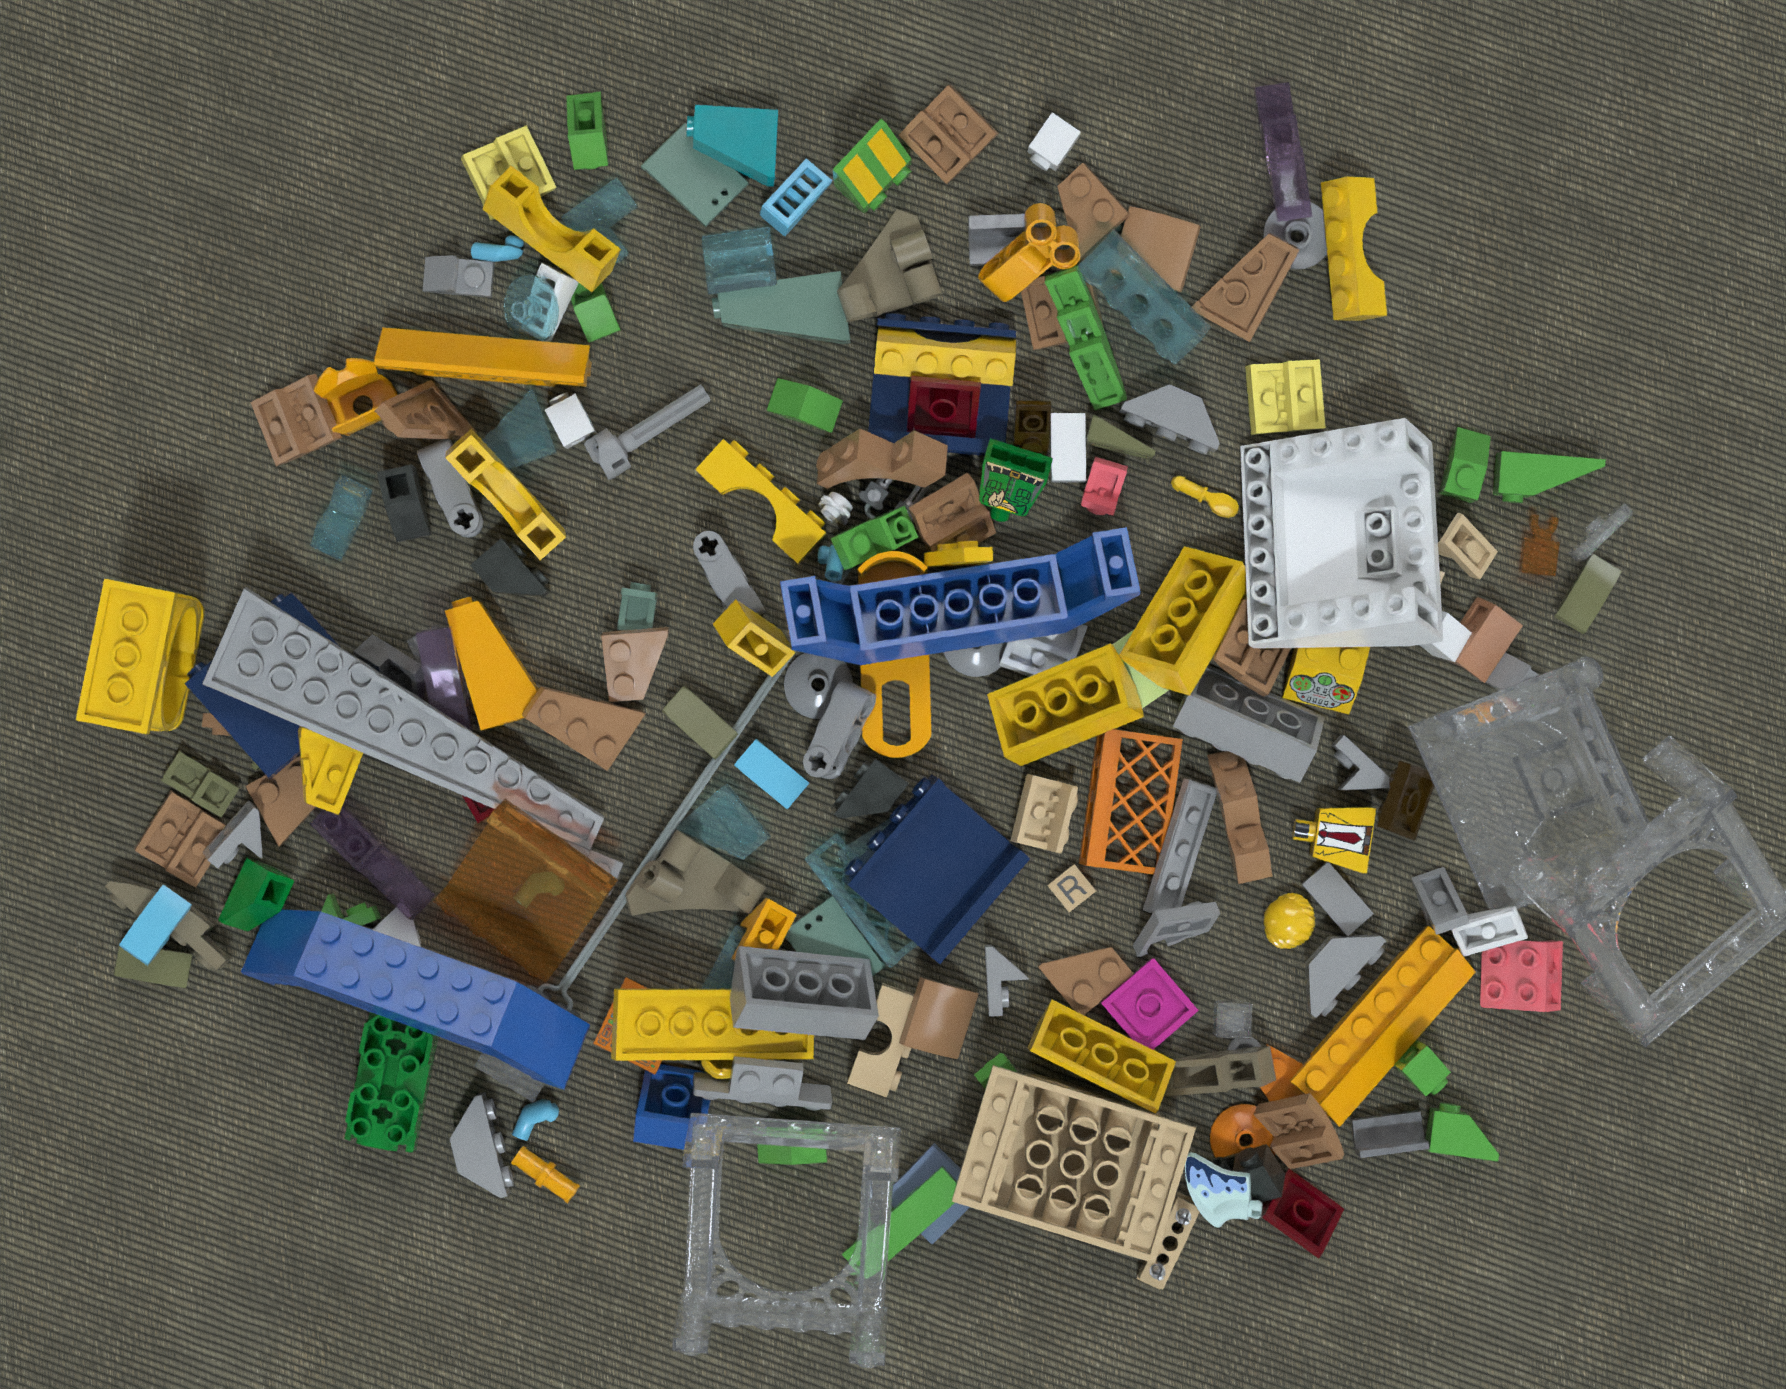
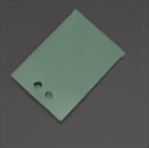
M684 123L641 165V169L655 179L706 228L749 183L736 170L693 149V137H686L687 123Z
M833 895L793 923L785 936L796 952L870 959L872 977L886 967Z

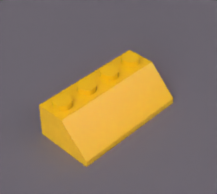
M1184 546L1120 652L1121 660L1158 686L1190 696L1217 651L1243 599L1247 600L1246 568L1244 563Z
M1111 643L987 694L1004 757L1019 766L1145 717L1136 685Z
M1051 1000L1040 1018L1028 1045V1049L1031 1052L1155 1114L1159 1110L1176 1061L1054 1000Z

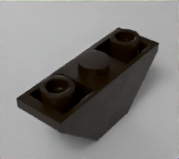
M1051 401L1015 402L1013 446L1049 457Z

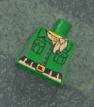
M990 438L982 466L979 495L981 504L991 507L990 516L999 522L1009 520L1011 513L1021 517L1026 516L1047 483L1053 458Z

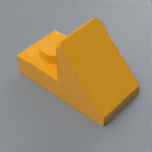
M765 898L741 922L740 926L747 930L738 947L779 950L797 914ZM735 951L734 955H733L732 958H731V959H733L734 961H735V958H736V951Z

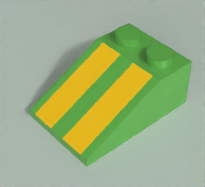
M880 119L833 169L834 186L864 214L870 208L876 211L887 199L888 196L885 194L887 189L893 183L899 186L912 172L908 168L911 165V157L885 121Z

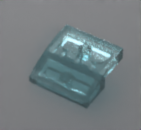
M770 227L702 236L708 295L777 285Z

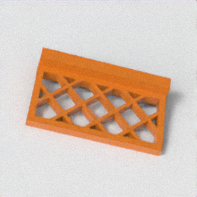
M1116 729L1096 736L1079 864L1154 875L1156 867L1143 866L1135 854L1148 844H1151L1157 852V866L1173 813L1183 739ZM1122 738L1134 739L1142 750L1128 762L1120 753ZM1141 740L1153 743L1146 747ZM1160 743L1173 745L1171 759L1160 767L1150 751ZM1146 755L1156 771L1141 781L1131 766ZM1120 761L1123 766L1118 769V762ZM1169 768V774L1167 776L1164 771ZM1127 770L1137 786L1122 796L1115 787L1116 778ZM1160 775L1167 784L1166 794L1155 801L1145 786ZM1141 790L1151 805L1139 815H1136L1126 800ZM1115 795L1118 800L1113 804V797ZM1165 801L1164 810H1162L1159 805ZM1122 804L1132 820L1117 830L1110 821L1111 812ZM1155 809L1162 818V824L1160 829L1150 835L1140 820ZM1136 824L1147 839L1132 850L1121 835ZM1109 828H1110V830L1112 831L1113 835L1108 838V833H1109ZM1160 836L1158 845L1155 839ZM1115 839H1118L1128 854L1117 862L1105 861L1106 847ZM1132 858L1136 865L1125 864V862Z

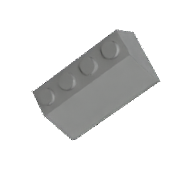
M1208 665L1191 695L1184 694L1173 727L1189 737H1197L1211 743L1218 750L1229 751L1244 758L1250 764L1261 765L1274 771L1284 779H1292L1300 783L1317 752L1325 716L1271 692L1263 697L1230 674Z
M739 946L736 951L730 993L733 1028L865 1040L879 1017L870 959Z

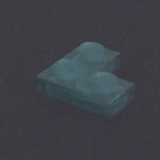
M617 177L561 216L568 228L580 232H586L594 228L618 246L621 251L615 265L630 255L611 229V226L638 206Z

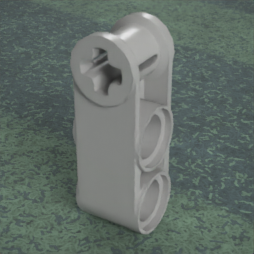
M442 439L417 450V455L427 477L431 481L432 490L441 509L444 511L449 526L462 537H474L483 528V516L474 498L475 495L471 484L445 458L446 451L453 445L450 439ZM463 513L470 517L474 516V519L470 521L471 527L468 529L458 525L463 520Z
M704 531L696 536L693 542L694 553L702 565L710 585L718 598L722 600L721 603L726 610L737 599L757 614L765 613V608L753 587L748 584L749 581L721 536L713 531ZM704 538H708L710 541H718L719 545L715 547V555L711 556L707 552L703 554L700 552V549L704 546L702 542Z
M846 679L838 683L803 759L804 769L810 776L835 779L841 775L853 748L859 741L862 728L875 706L876 695ZM822 759L827 763L826 767L821 763Z

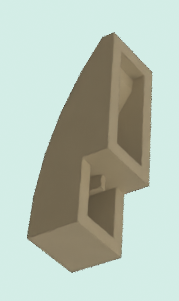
M1270 1046L1252 1047L1172 1059L1176 1063L1166 1088L1167 1096L1217 1093L1227 1092L1233 1088L1265 1086L1276 1080Z

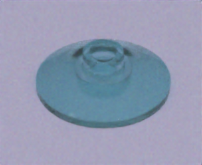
M523 275L515 279L508 287L504 298V316L511 333L517 339L546 341L555 331L559 318L558 301L552 287L543 278L536 275Z

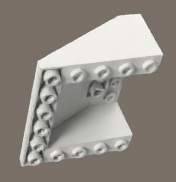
M1406 418L1240 446L1249 646L1253 648L1414 646L1443 641L1432 442Z

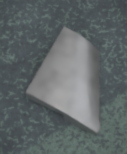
M373 634L354 650L356 658L424 700L425 673L422 664Z

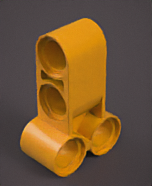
M1033 204L1025 211V231L990 259L978 275L979 281L1002 302H1007L1014 298L1052 265L1059 269H1070L1079 262L1081 255L1077 232L1070 226L1056 227L1055 213L1047 204ZM1040 222L1047 224V226L1042 228L1034 227L1035 224ZM1061 245L1071 246L1067 250L1057 249Z

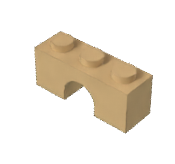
M882 983L876 999L879 1014L877 1020L889 1027L892 1034L891 1042L887 1048L879 1052H870L859 1048L847 1084L887 1097L889 1090L896 1092L902 1072L897 1070L901 1057L907 1059L911 1050L910 1047L903 1046L899 1041L913 1001V993Z

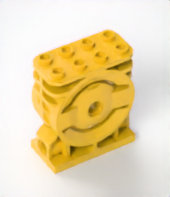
M104 579L76 720L142 734H150V730L172 731L177 729L182 724L190 691L185 685L189 680L186 675L195 666L205 616V609L202 603L197 598L189 595Z

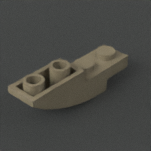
M122 880L109 881L105 886L112 892L109 897L117 906L122 909L128 907L137 915L134 919L135 921L159 890L152 886ZM191 906L189 912L170 935L183 946L188 943L197 952L195 958L209 970L212 967L216 970L222 969L232 959L226 951L207 935L216 924L201 911Z

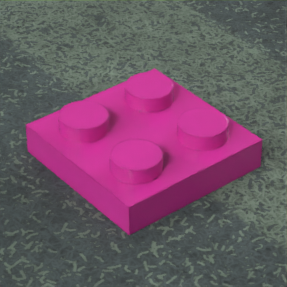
M1153 957L1101 1001V1004L1132 1040L1152 1050L1199 1011Z

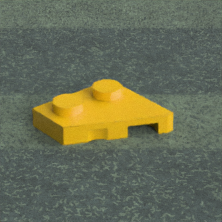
M978 541L937 545V551L924 553V564L927 567L975 566L993 561L992 547H978Z
M299 726L298 737L304 802L339 815L363 752Z

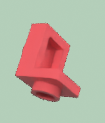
M1095 456L1083 492L1081 506L1086 507L1089 512L1096 515H1114L1128 466Z

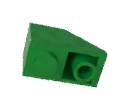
M246 858L218 921L247 932L281 911L295 880L272 866Z

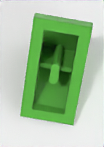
M778 378L767 411L832 433L843 400L811 386Z

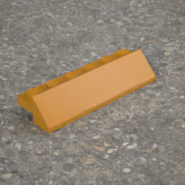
M383 327L375 354L374 366L379 369L410 371L421 376L555 387V384L586 387L587 376H591L592 362L589 360L590 345Z
M1425 926L1409 946L1393 959L1311 1052V1057L1289 1081L1303 1094L1310 1093L1325 1111L1328 1118L1340 1127L1476 971L1458 949H1454L1440 935H1436L1430 926Z

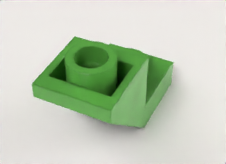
M902 506L856 525L832 537L831 541L844 570H847L867 561L874 555L895 550L918 538V535L906 507Z

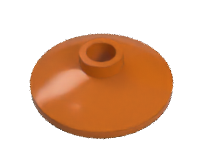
M1237 1104L1225 1109L1217 1116L1210 1131V1146L1216 1158L1226 1157L1239 1153L1246 1148H1255L1265 1144L1270 1148L1274 1136L1254 1116L1257 1106ZM1241 1135H1251L1252 1142L1250 1145L1242 1146L1239 1143Z

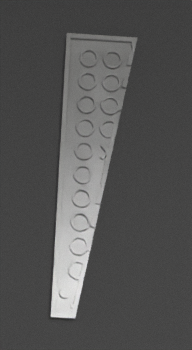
M245 587L202 684L589 850L591 849L604 820L602 814L249 588Z

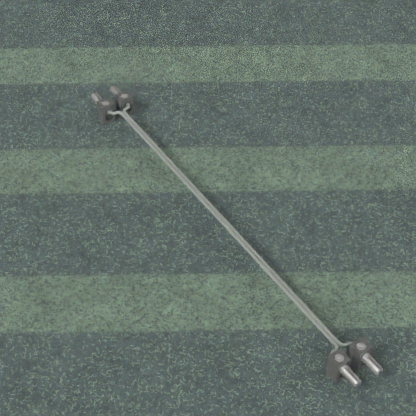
M882 478L877 479L875 483L871 481L866 490L859 493L860 501L866 504L865 514L870 520L875 518L870 512V507L877 512L883 510V503L889 495L887 489L892 479H887L885 483H883L885 479ZM916 485L909 497L904 502L900 500L895 509L905 506L911 521H913L909 507L922 499L929 486L923 488L914 502H911L921 488ZM852 568L843 570L841 580L831 582L842 584ZM791 658L773 677L768 675L733 726V729L738 733L736 738L716 760L712 757L560 984L557 986L551 984L538 986L536 983H529L525 987L549 1001L552 1000V996L544 989L552 991L562 989V996L568 1002V1005L564 1002H558L556 1005L581 1018L580 1013L572 1009L573 1001L567 995L568 988L626 904L625 894L642 868L648 862L656 860Z

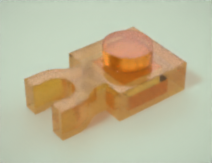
M1532 514L1530 515L1529 527L1533 536L1532 539H1523L1519 573L1555 577L1560 542L1551 541V536L1557 529L1558 518L1550 517L1548 528L1543 530L1538 526L1539 515Z

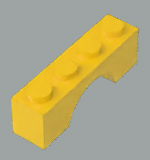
M510 166L489 188L483 210L589 291L593 292L612 272L621 249L594 228L586 232H580L561 224L545 207L540 196L539 186L514 167Z
M1347 176L1321 182L1333 319L1362 321L1387 316L1384 281L1378 278L1369 268L1364 256L1362 243L1365 225L1369 218L1377 213L1374 178Z
M878 327L874 374L905 377L920 376L1013 386L1016 339L981 336L969 342L948 343L927 339L910 329Z
M472 428L446 451L445 458L469 484L479 490L495 506L513 528L516 535L539 560L544 558L566 538L565 529Z
M723 439L695 470L722 495L734 490L747 489L758 492L767 498L776 514V529L772 541L799 565L825 537L826 532L821 529L825 522L813 511L810 510L805 514L798 508L796 504L800 500L788 488L784 487L780 491L771 483L774 476L760 463L756 467L752 466L745 459L749 453L735 440L728 444Z

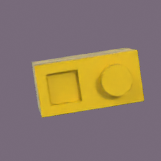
M737 599L713 623V626L728 648L771 677L796 653L795 650L791 649V644L779 628Z

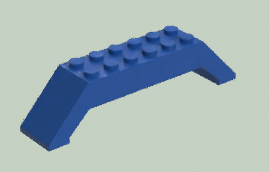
M1127 527L1093 532L1091 537L1056 554L853 586L817 580L815 576L780 581L791 649L857 665L1066 633L1139 596L1141 592Z
M281 910L278 914L263 922L241 970L242 974L271 985L300 986L491 1055L531 1076L534 1080L565 1090L590 1028V1024L517 981L321 911Z

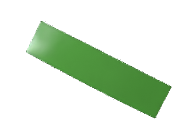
M1075 265L1070 269H1063L1046 275L1045 284L1057 308V319L1070 346V357L1094 410L1127 400L1106 333L1079 266Z
M942 1165L919 1187L917 1186L894 1208L892 1207L842 1253L844 1258L866 1280L955 1203L952 1202V1197L957 1180Z

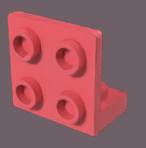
M1521 940L1482 951L1480 1006L1483 1008L1537 1012L1561 1010L1563 941Z

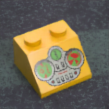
M1370 647L1294 648L1282 698L1350 714L1363 679Z

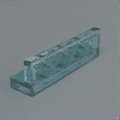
M836 833L805 857L804 860L886 965L891 968L903 956L914 949L917 944L910 941L896 952L888 942L889 927H897L887 919L886 922L871 921L866 914L867 901L864 900L862 909L854 898H863L858 894H850L845 888V883L843 881L841 883L833 871L843 872V878L846 875L844 869L848 865V858L851 861L856 857L840 835ZM837 843L845 853L843 868L829 867L820 855ZM876 926L885 927L884 936L881 934V932L878 930Z

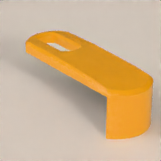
M887 551L869 558L858 568V585L927 574L928 567L916 557L904 552ZM929 655L860 665L861 687L876 695L875 706L862 728V738L865 743L876 753L890 758H903L920 751L931 738ZM895 680L909 685L911 740L900 746L889 745L883 741L882 686L887 682Z

